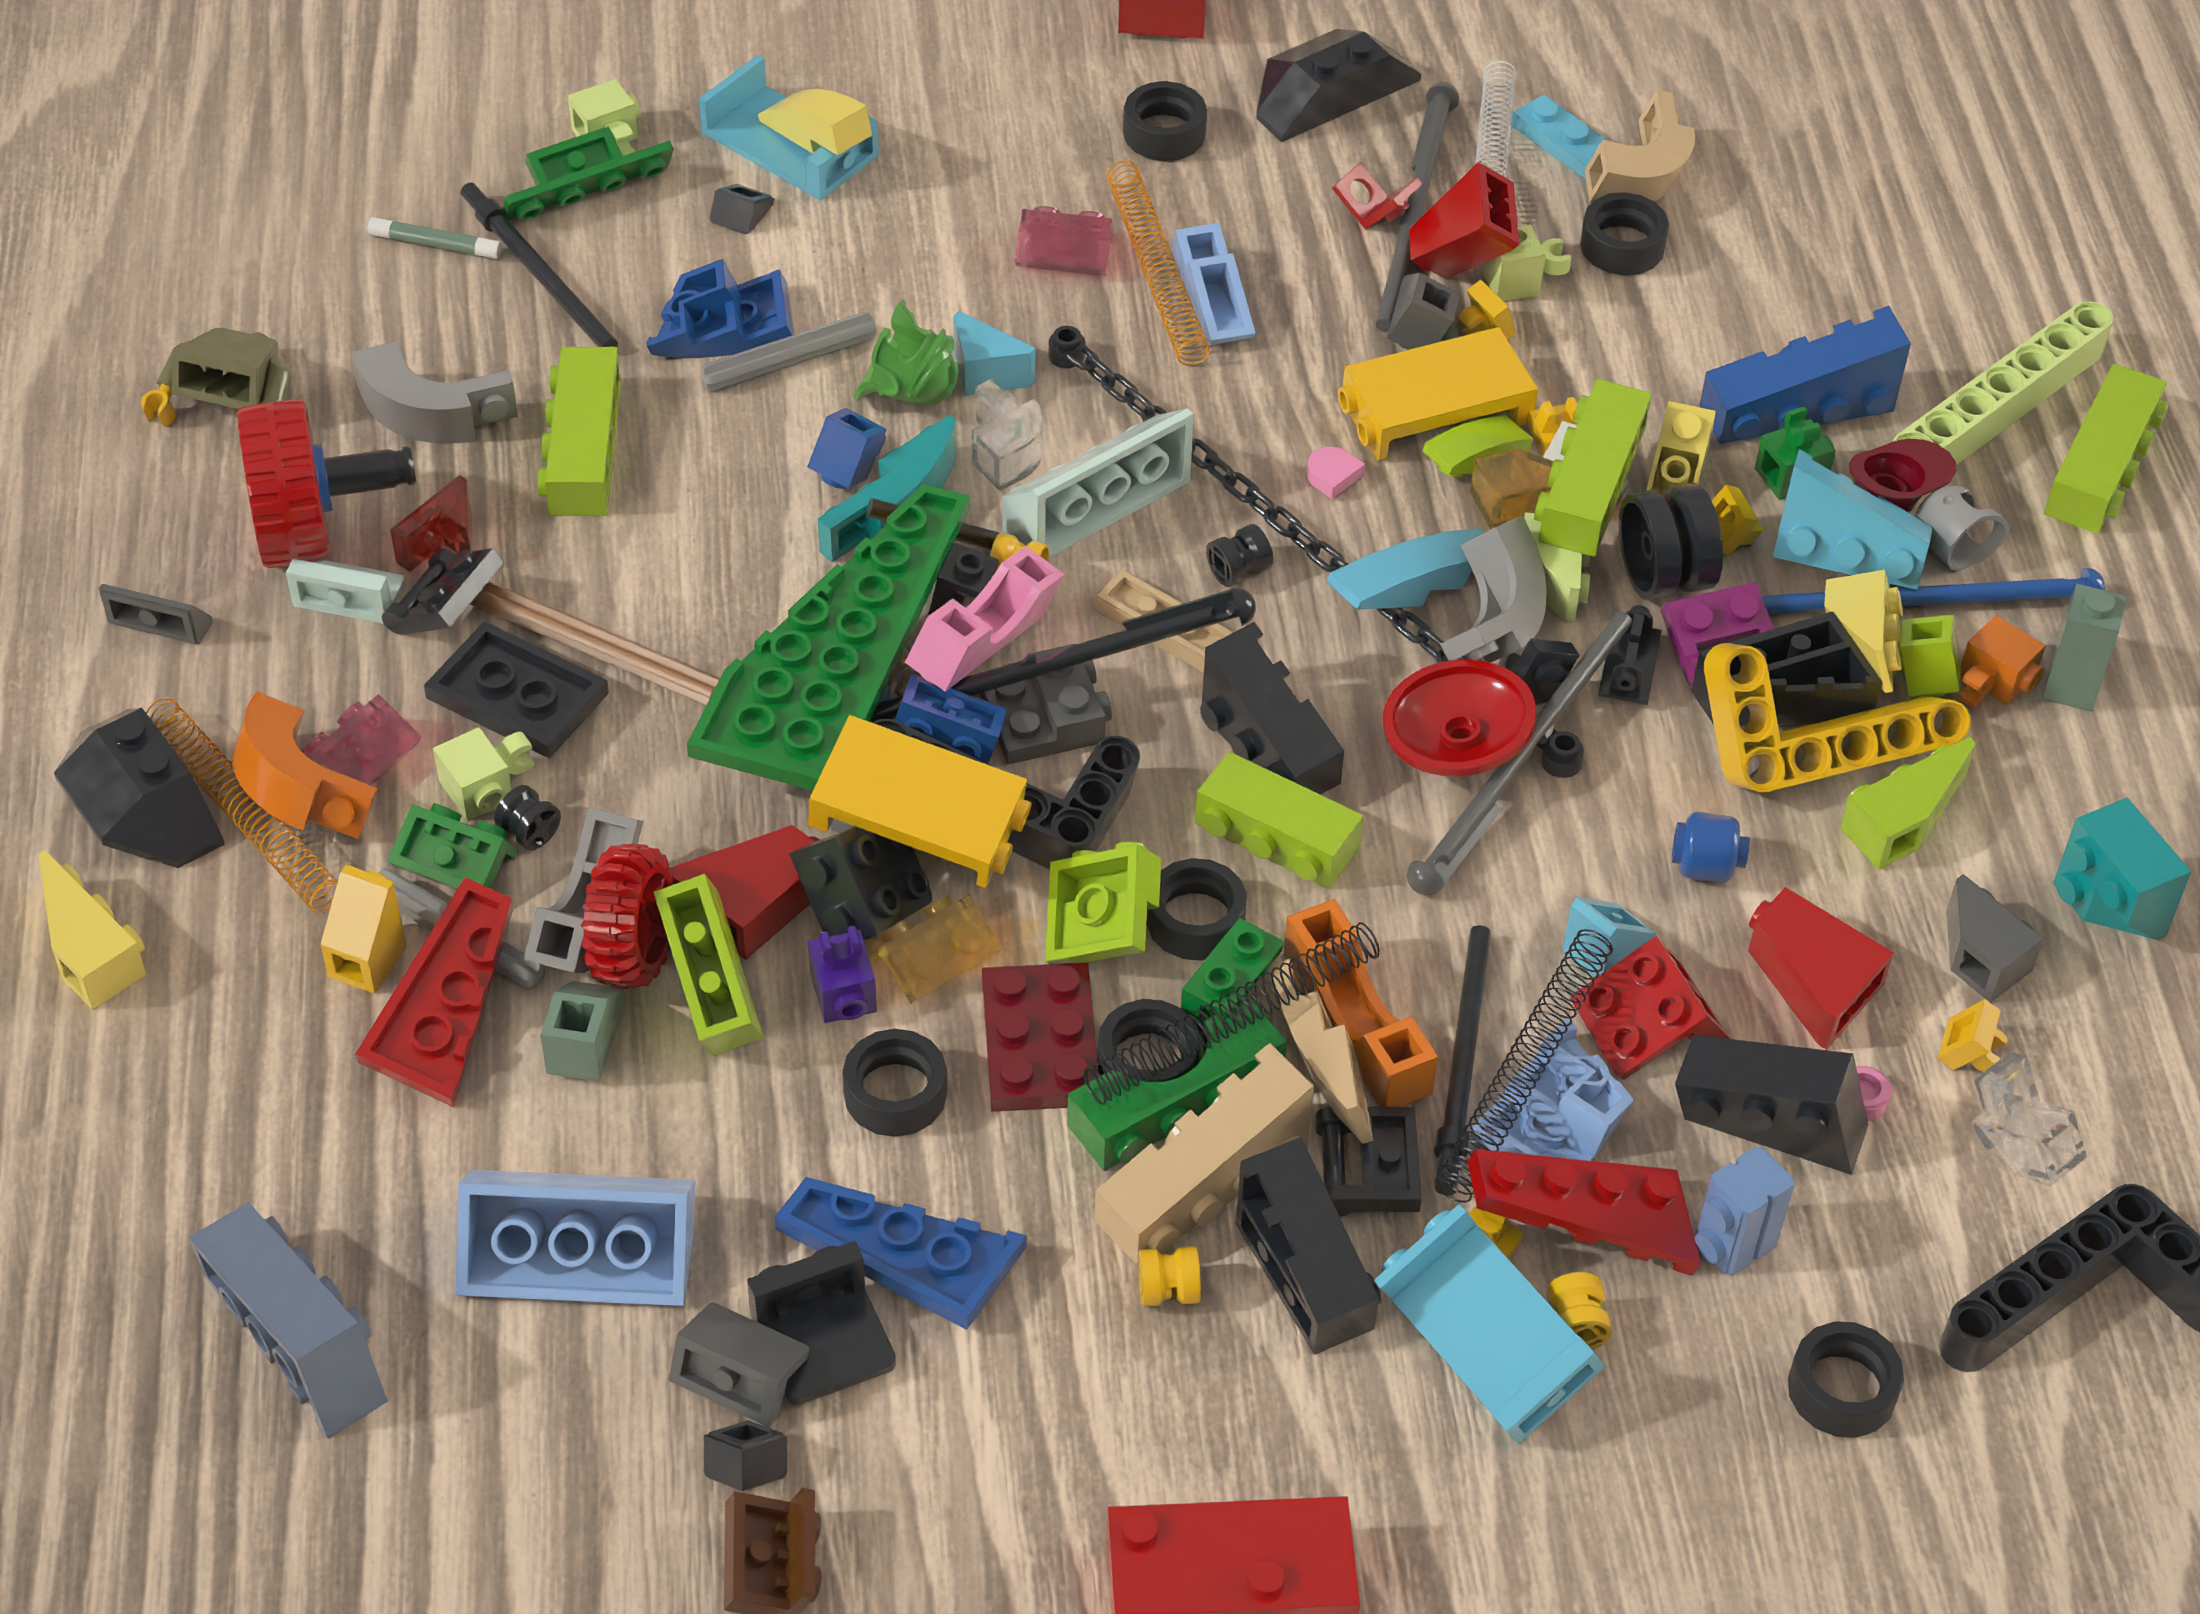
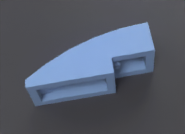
M1220 223L1176 229L1171 249L1208 343L1213 345L1254 338L1256 333L1233 253L1228 254Z

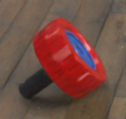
M303 400L266 402L245 406L237 411L247 492L259 554L264 567H286L290 565L292 559L317 562L330 557L325 512L333 510L331 497L395 488L404 483H408V486L416 483L412 451L407 446L397 451L384 449L325 458L322 445H314L308 411Z

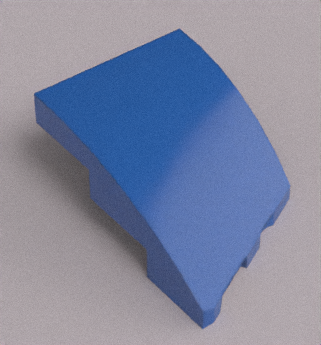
M723 259L681 274L673 289L672 298L666 303L661 313L664 323L657 337H649L646 343L651 355L671 358H706L734 355L792 336L794 332L787 281L781 270L778 269L737 285Z

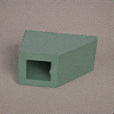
M571 981L554 991L540 1034L546 1074L600 1081L626 996L625 989Z

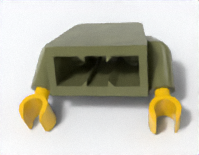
M214 328L173 348L157 380V384L160 386L159 389L147 392L142 397L141 405L149 422L153 419L154 414L158 412L161 424L168 426L176 418V411L170 401L172 394L240 409L250 405L287 400L291 382L290 374L285 360L278 356V343L275 339L268 338L260 332L249 334L225 328Z

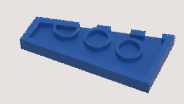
M805 1177L775 1216L776 1230L816 1251L824 1247H838L856 1241L864 1258L865 1277L965 1330L970 1327L1027 1248V1235L1009 1230H1007L1006 1235L982 1230L981 1223L960 1217L957 1218L956 1223L926 1215V1208L904 1203L903 1207L876 1202L875 1195L809 1177Z

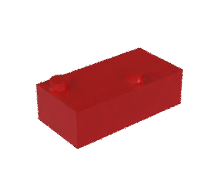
M1348 1496L1110 1506L1107 1509L1106 1548L1111 1614H1359L1360 1599Z

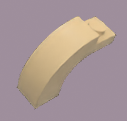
M1656 89L1638 120L1642 139L1641 146L1626 145L1607 140L1601 141L1584 170L1589 203L1607 194L1624 192L1642 195L1655 202L1669 191L1688 161L1695 145V128L1680 125V115L1675 109L1673 93Z

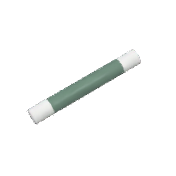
M371 217L368 223V234L493 259H500L502 255L503 244L501 241Z

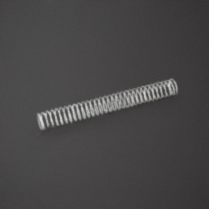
M1494 61L1484 69L1476 163L1481 160V164H1488L1487 167H1496L1498 169H1494V171L1502 170L1503 172L1499 174H1505L1504 177L1507 178L1516 70L1506 61ZM1497 63H1505L1513 68V71L1506 67H1494L1489 71L1487 70L1490 66ZM1504 68L1509 70L1513 77L1505 72H1495L1489 76L1487 74L1494 69ZM1494 74H1505L1508 75L1512 80L1510 81L1509 79L1502 77H1496L1490 80L1488 78ZM1495 79H1504L1508 81V83H1493L1491 81ZM1493 85H1496V86H1504V85H1505V86H1507V87L1500 88V87H1495V86H1493ZM1494 90H1503V91H1506V92H1504V93H1497V92H1494ZM1502 95L1506 98H1495L1493 96ZM1492 101H1503L1505 103L1498 104L1493 103ZM1501 106L1504 107V109H1495L1492 107ZM1491 112H1502V113H1505V114H1500V115H1498V114H1493V113H1491ZM1492 117H1500V118H1503V119H1502V120H1495V119H1491V118H1492ZM1490 123H1501L1503 125H1492ZM1491 128H1499V129H1502V130H1500V131H1494V130H1491ZM1489 134H1500L1502 136H1491ZM1490 139H1498V140H1501V141H1499V142H1494V141H1490ZM1488 145H1499L1501 147H1490ZM1490 150H1497V151H1499V152H1498V153H1493V152H1489V151H1490ZM1488 156H1497L1500 158H1489ZM1489 161H1493V162H1498V164H1491V163H1488V162H1489Z

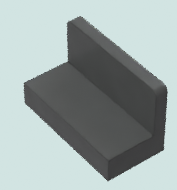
M709 1303L677 1334L668 1380L766 1427H770L780 1416L787 1379L807 1360L809 1346L717 1303Z

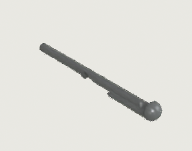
M1447 82L1433 84L1426 93L1428 104L1411 166L1415 171L1413 179L1417 177L1422 185L1408 197L1407 203L1410 206L1399 220L1400 231L1376 320V327L1382 332L1389 331L1401 282L1408 272L1411 260L1409 229L1422 216L1447 113L1454 110L1459 104L1457 89Z
M1619 611L1613 616L1537 715L1534 733L1524 749L1510 761L1496 768L1426 861L1411 862L1407 870V881L1412 890L1420 895L1430 896L1443 889L1446 882L1503 809L1495 804L1528 761L1536 744H1545L1553 732L1554 725L1632 625V619L1629 615Z

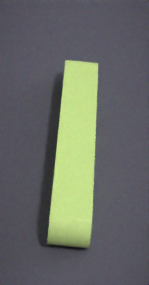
M2086 301L2076 304L1897 434L1893 441L1910 438L1924 439L1936 443L1949 451L1956 461V465H1958L2097 362L2103 355L2113 323L2112 312L2106 306L2097 302Z

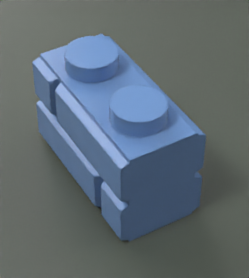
M1755 1146L1738 1157L1736 1164L1730 1162L1711 1175L1708 1185L1709 1192L1706 1193L1698 1223L1695 1243L1699 1253L1706 1261L1716 1264L1725 1274L1731 1276L1749 1266L1753 1258L1758 1260L1776 1248L1794 1189V1179L1764 1148L1761 1149Z

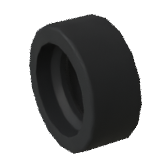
M1170 81L1150 82L1136 88L1127 96L1123 108V134L1125 142L1135 153L1148 159L1160 161L1180 160L1194 154L1203 145L1206 136L1207 107L1204 98L1195 89L1182 83ZM1166 114L1177 116L1187 122L1175 127L1153 126L1143 121V119L1153 115Z
M1626 192L1612 193L1595 199L1586 208L1580 239L1583 255L1594 266L1608 273L1634 275L1653 269L1663 259L1669 229L1666 212L1656 202L1637 194ZM1616 226L1629 227L1644 233L1647 238L1640 241H1622L1604 234L1601 230Z
M1197 858L1176 861L1161 870L1159 908L1147 910L1146 925L1152 939L1165 952L1181 959L1206 960L1239 918L1245 920L1247 892L1242 880L1225 865L1213 860ZM1195 893L1206 894L1218 899L1228 908V913L1215 923L1191 925L1174 919L1165 909L1166 904L1176 897Z
M1140 999L1122 1004L1108 1014L1099 1028L1097 1061L1103 1064V1060L1106 1057L1112 1059L1113 1054L1117 1053V1046L1126 1039L1141 1034L1153 1033L1157 1035L1159 1029L1166 1030L1168 1024L1175 1025L1177 1019L1184 1020V1016L1187 1013L1180 1007L1163 1000ZM1187 1017L1185 1022H1187L1195 1032L1192 1018ZM1179 1021L1177 1027L1186 1036L1183 1022ZM1169 1026L1168 1032L1178 1042L1174 1027ZM1186 1026L1188 1034L1193 1044L1200 1051L1195 1036L1193 1035L1191 1030ZM1160 1031L1159 1036L1166 1038V1033ZM1178 1032V1035H1179V1038H1180V1041H1181L1183 1047L1185 1048V1050L1187 1051V1053L1191 1056L1190 1049H1189V1047H1188V1045H1187L1185 1039H1184V1038L1182 1037V1035ZM1193 1047L1192 1058L1183 1052V1063L1177 1060L1174 1068L1171 1066L1166 1067V1072L1157 1069V1077L1152 1076L1146 1070L1149 1078L1148 1082L1169 1081L1187 1074L1199 1064V1053ZM1116 1055L1114 1057V1061L1121 1067V1069L1127 1076L1121 1058L1118 1055ZM1106 1060L1105 1066L1110 1071L1113 1070L1112 1062ZM1125 1063L1131 1078L1136 1079L1129 1065ZM1098 1065L1099 1074L1102 1076L1104 1075L1103 1066ZM1138 1069L1141 1075L1146 1079L1143 1069ZM1136 1072V1074H1137L1139 1080H1140V1081H1143V1080L1140 1078V1076L1138 1075V1073Z
M894 1028L870 1034L858 1041L847 1054L842 1071L843 1093L847 1111L858 1125L875 1134L898 1137L914 1134L926 1128L943 1111L947 1097V1068L943 1053L932 1040L915 1031ZM900 1064L911 1066L923 1072L928 1082L922 1092L910 1099L889 1101L878 1099L867 1093L863 1087V1080L870 1072L881 1066Z
M1834 1321L1815 1327L1801 1339L1788 1375L1789 1397L1798 1414L1815 1429L1835 1437L1857 1438L1876 1432L1891 1418L1904 1383L1903 1362L1893 1344L1878 1331L1856 1322ZM1828 1357H1847L1862 1363L1875 1375L1880 1385L1877 1396L1864 1402H1845L1830 1396L1817 1385L1812 1376L1814 1363Z

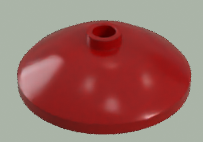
M1460 659L1444 661L1414 672L1392 691L1383 711L1384 734L1392 751L1402 761L1415 769L1448 777L1472 776L1505 764L1524 749L1535 730L1537 718L1536 705L1533 694L1527 684L1518 675L1505 667L1481 660Z

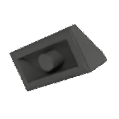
M101 584L99 587L107 621L111 624L193 644H200L212 624V616L193 605L106 584Z

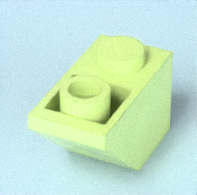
M1525 512L1524 519L1537 544L1544 567L1547 590L1546 606L1564 621L1575 622L1578 603H1587L1590 574L1581 573V567H1589L1590 555L1539 542L1541 521L1534 520L1535 513Z

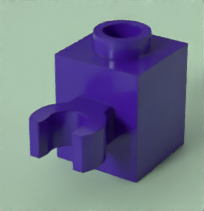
M855 926L848 927V933L829 937L827 932H822L818 939L808 941L810 976L824 1023L838 1020H854L863 1015L877 1012L876 981L861 931Z

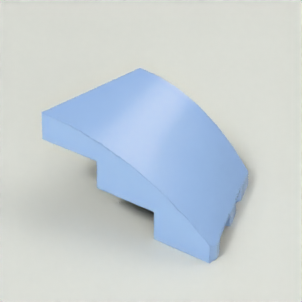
M1568 1019L1564 1020L1566 1024L1570 1022ZM1573 1022L1572 1025L1567 1026V1033L1562 1034L1563 1040L1558 1042L1559 1046L1554 1050V1056L1549 1058L1550 1062L1545 1066V1072L1541 1073L1540 1080L1535 1082L1536 1088L1532 1089L1531 1096L1526 1098L1527 1103L1522 1106V1112L1518 1113L1517 1120L1512 1122L1513 1128L1509 1129L1508 1136L1503 1138V1145L1498 1146L1499 1151L1593 1161L1631 1108L1634 1099L1623 1085L1610 1075L1608 1066L1600 1056H1589L1576 1039L1578 1028ZM1558 1026L1561 1032L1565 1031V1026ZM1551 1033L1557 1040L1561 1038L1560 1034ZM1550 1035L1547 1036V1038L1554 1040ZM1545 1040L1552 1048L1556 1047V1042ZM1542 1042V1044H1541L1542 1046H1545V1047H1548V1048H1549V1046H1548L1547 1044H1545L1544 1042ZM1540 1047L1548 1056L1551 1055V1050ZM1536 1055L1543 1064L1547 1063V1058ZM1535 1058L1532 1059V1061L1540 1063ZM1529 1062V1063H1530L1531 1065H1533L1539 1072L1542 1071V1069H1543L1542 1066H1539V1065H1536V1064H1533V1063ZM1526 1065V1066H1525L1526 1068L1535 1071V1070H1534L1532 1067H1530L1529 1065ZM1522 1069L1528 1074H1530L1534 1078V1080L1538 1078V1074H1534L1528 1072L1525 1069ZM1519 1072V1073H1518V1074L1522 1075L1523 1077H1526V1078L1530 1079V1078H1529L1526 1074H1524L1523 1072ZM1515 1075V1077L1524 1081L1530 1088L1533 1087V1082L1524 1080L1519 1076ZM1512 1078V1080L1517 1084L1526 1087L1518 1080ZM1509 1082L1510 1085L1515 1086L1516 1088L1521 1090V1092L1524 1095L1529 1094V1090L1520 1088L1514 1085L1513 1083ZM1507 1086L1509 1090L1513 1091L1514 1093L1520 1094L1515 1089ZM1507 1090L1505 1091V1093L1516 1098L1521 1104L1524 1103L1525 1099L1523 1097H1518ZM1503 1095V1096H1504L1505 1098H1507L1508 1100H1510V1101L1516 1103V1101L1513 1100L1512 1098H1510V1097H1508V1096H1506V1095ZM1502 1098L1499 1099L1510 1105L1516 1112L1520 1110V1106L1511 1104ZM1497 1102L1500 1106L1504 1107L1505 1109H1508V1110L1512 1111L1510 1108H1508V1107L1505 1106L1504 1104H1501V1103ZM1496 1104L1492 1106L1505 1113L1511 1120L1515 1119V1114L1502 1110ZM1489 1110L1484 1114L1502 1122L1506 1128L1511 1125L1510 1122L1494 1116ZM1492 1110V1111H1493L1494 1113H1496L1497 1115H1499V1116H1501V1117H1503V1118H1506L1505 1116H1503V1115L1500 1114L1499 1112H1496V1111ZM1483 1117L1478 1119L1479 1123L1494 1128L1502 1136L1506 1135L1505 1130L1491 1125ZM1489 1119V1120H1490L1491 1122H1493L1494 1124H1496V1125H1498V1126H1501V1125H1500L1499 1123H1497L1496 1121ZM1479 1125L1474 1126V1131L1489 1136L1497 1144L1501 1143V1138L1488 1134ZM1484 1127L1486 1130L1490 1131L1491 1133L1496 1134V1133H1495L1494 1131H1492L1491 1129ZM1471 1133L1470 1137L1484 1144L1492 1151L1497 1150L1496 1146L1483 1142L1474 1133ZM1479 1135L1481 1138L1485 1139L1486 1141L1493 1143L1492 1141H1490V1140L1487 1139L1486 1137Z

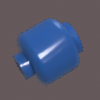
M1693 812L1687 817L1685 823L1677 822L1671 863L1679 864L1680 873L1686 878L1726 883L1734 875L1736 867L1746 868L1750 837L1740 836V824L1732 816Z

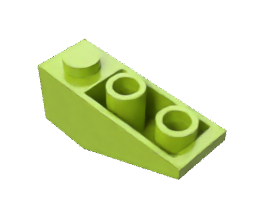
M1969 736L1951 746L1948 744L1942 745L1933 751L1930 756L1912 765H1901L1888 777L1871 785L1863 784L1857 787L1846 800L1840 829L1878 870L1919 850L1966 777L1976 742Z

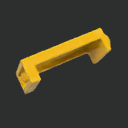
M1499 327L1347 365L1344 367L1343 387L1338 389V399L1342 411L1346 415L1350 414L1356 424L1360 442L1363 446H1369L1377 461L1387 459L1389 442L1393 439L1505 410L1515 424L1518 426L1527 424L1529 411L1535 410L1538 387Z
M849 715L809 798L808 826L828 833L833 820L837 819L971 868L978 873L976 885L987 888L994 872L1003 874L1013 847L1007 841L1012 830L1022 831L1030 812L1031 802L1024 800L1027 779Z

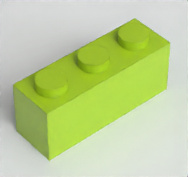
M1228 751L1197 791L1195 824L1204 828L1213 836L1223 837L1249 850L1259 858L1268 859L1293 871L1304 880L1314 881L1330 889L1360 849L1364 815Z
M702 874L654 891L701 1044L713 1056L764 1039L718 890L708 877Z

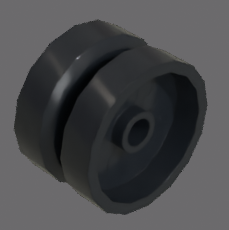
M1687 483L1668 487L1662 496L1658 491L1652 490L1626 495L1621 502L1619 512V540L1625 569L1636 593L1642 599L1652 600L1672 596L1678 587L1686 592L1714 588L1720 581L1723 569V544L1715 507L1707 491L1699 483Z

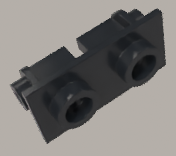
M1635 605L1626 612L1632 619V625L1605 659L1598 696L1648 705L1662 630L1652 628L1654 620L1647 607Z

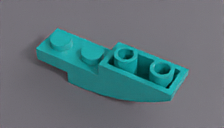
M948 415L933 426L926 427L919 435L899 448L889 451L883 458L878 460V480L866 484L858 493L841 504L829 508L818 518L819 552L831 562H834L854 549L866 537L872 539L887 525V522L866 516L867 506L871 498L901 505L923 484L943 488L957 454L956 419Z

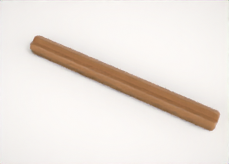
M490 581L470 603L472 606L707 705L720 679Z

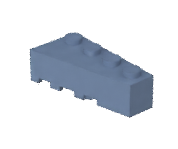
M248 1202L189 1237L207 1281L242 1327L247 1325L259 1349L270 1364L275 1361L277 1362L284 1376L289 1381V1389L301 1405L308 1400L310 1401L316 1416V1424L327 1439L388 1402L365 1339L372 1335L365 1318L355 1306H351L348 1309L343 1306V1300L338 1289L327 1275L319 1279L317 1278L311 1260L299 1245L292 1249L288 1246V1239L282 1227L273 1216L264 1219Z

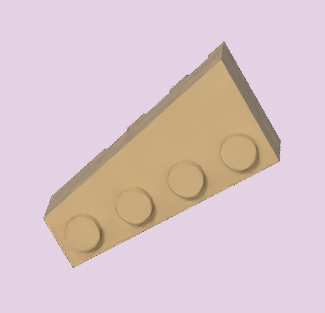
M1270 1043L1254 1055L1260 1065L1242 1080L1233 1073L1217 1087L1220 1095L1201 1115L1197 1116L1190 1110L1175 1122V1126L1168 1134L1165 1145L1161 1149L1151 1143L1096 1189L1095 1222L1137 1266L1139 1250L1157 1249L1160 1253L1165 1254L1176 1244L1181 1235L1196 1225H1207L1217 1217L1222 1207L1238 1197L1240 1163L1242 1160L1299 1137H1302L1306 1148L1308 1147L1314 1085Z

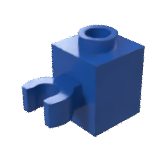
M848 408L826 416L807 467L821 474L820 478L826 484L835 488L849 489L868 479L875 458L880 455L887 429Z

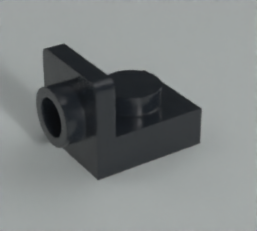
M953 543L938 574L928 614L931 615L951 599H954L963 606L968 595L976 598L994 576L999 563L998 559Z

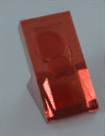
M459 475L390 529L396 564L411 572L426 559H430L436 550L444 545L457 553L465 549L473 551L472 510L467 479Z

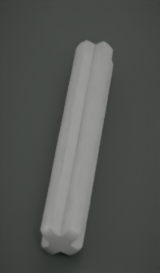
M862 312L704 364L701 372L702 379L710 391L724 388L872 339L876 336V324L869 312Z
M388 868L382 869L379 873L394 881L399 911L432 931L448 904ZM504 939L495 970L524 988H534L545 975L544 965L523 960L525 950Z

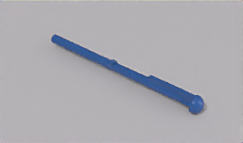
M2083 568L2078 579L2057 578L1920 586L1918 590L1906 587L1898 589L1902 607L2064 598L2072 596L2076 583L2105 590V582L2098 571L2091 568ZM1825 592L1762 596L1769 615L1826 612Z

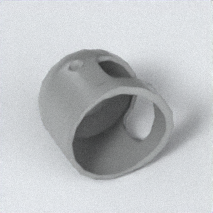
M1953 484L1943 486L1930 493L1919 505L1915 517L1932 526L1929 549L1951 570L1958 572L1985 560L1996 551L2008 537L2010 526L2007 520L1996 510L1991 508L1976 509L1977 498L1975 494L1968 488ZM1994 520V527L1989 538L1981 544L1974 542L1965 533L1979 522Z

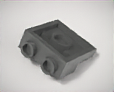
M1076 644L1034 652L1036 660ZM1093 660L980 693L982 700L1007 709L998 741L1008 765L1097 745L1101 739L1105 738V722L1112 719V710L1107 693L1105 691L1095 692L1093 684H1096L1097 677Z

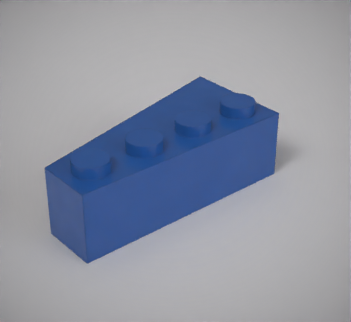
M1890 306L1873 311L1874 319L1854 325L1850 319L1833 325L1834 333L1809 342L1806 336L1789 341L1788 345L1775 355L1768 357L1762 351L1707 371L1699 406L1700 408L1716 411L1713 432L1719 444L1748 440L1785 428L1784 418L1786 413L1803 406L1807 409L1805 420L1811 419L1813 423L1818 422L1819 425L1894 412L1911 342Z

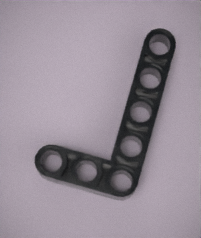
M880 719L872 722L873 724L984 763L898 721ZM1108 736L1101 739L1064 800L1026 783L1024 800L1031 802V808L1022 831L1012 830L1007 843L1013 845L1012 852L1050 869V862L1072 858V854L1076 851H1096L1130 794L1140 761V752L1135 743L1121 736Z
M2137 1184L2121 1185L1958 1301L1952 1308L1939 1344L1940 1354L1945 1362L1956 1370L1963 1372L1978 1371L2123 1265L2188 1326L2200 1332V1235L2149 1189ZM1965 1333L1972 1334V1335H1974V1336L1977 1337V1338L1968 1336V1335L1965 1334Z

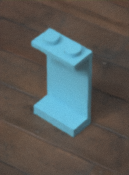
M757 55L745 65L736 69L733 74L699 98L701 132L704 135L820 201L879 156L878 121L869 117L872 136L838 156L823 146L814 153H811L761 123L758 113L785 99L786 96L766 86L765 58Z
M1459 1204L1451 1212L1445 1210L1431 1219L1424 1229L1425 1235L1409 1249L1403 1248L1392 1254L1381 1268L1382 1273L1374 1281L1483 1403L1507 1433L1520 1444L1602 1371L1605 1365Z

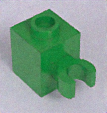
M1805 406L1786 413L1784 418L1785 428L1761 436L1754 469L1779 500L1787 497L1799 449L1812 456L1813 461L1831 470L1835 459L1836 450L1828 436L1822 434L1819 423H1813L1811 419L1805 420L1807 415Z

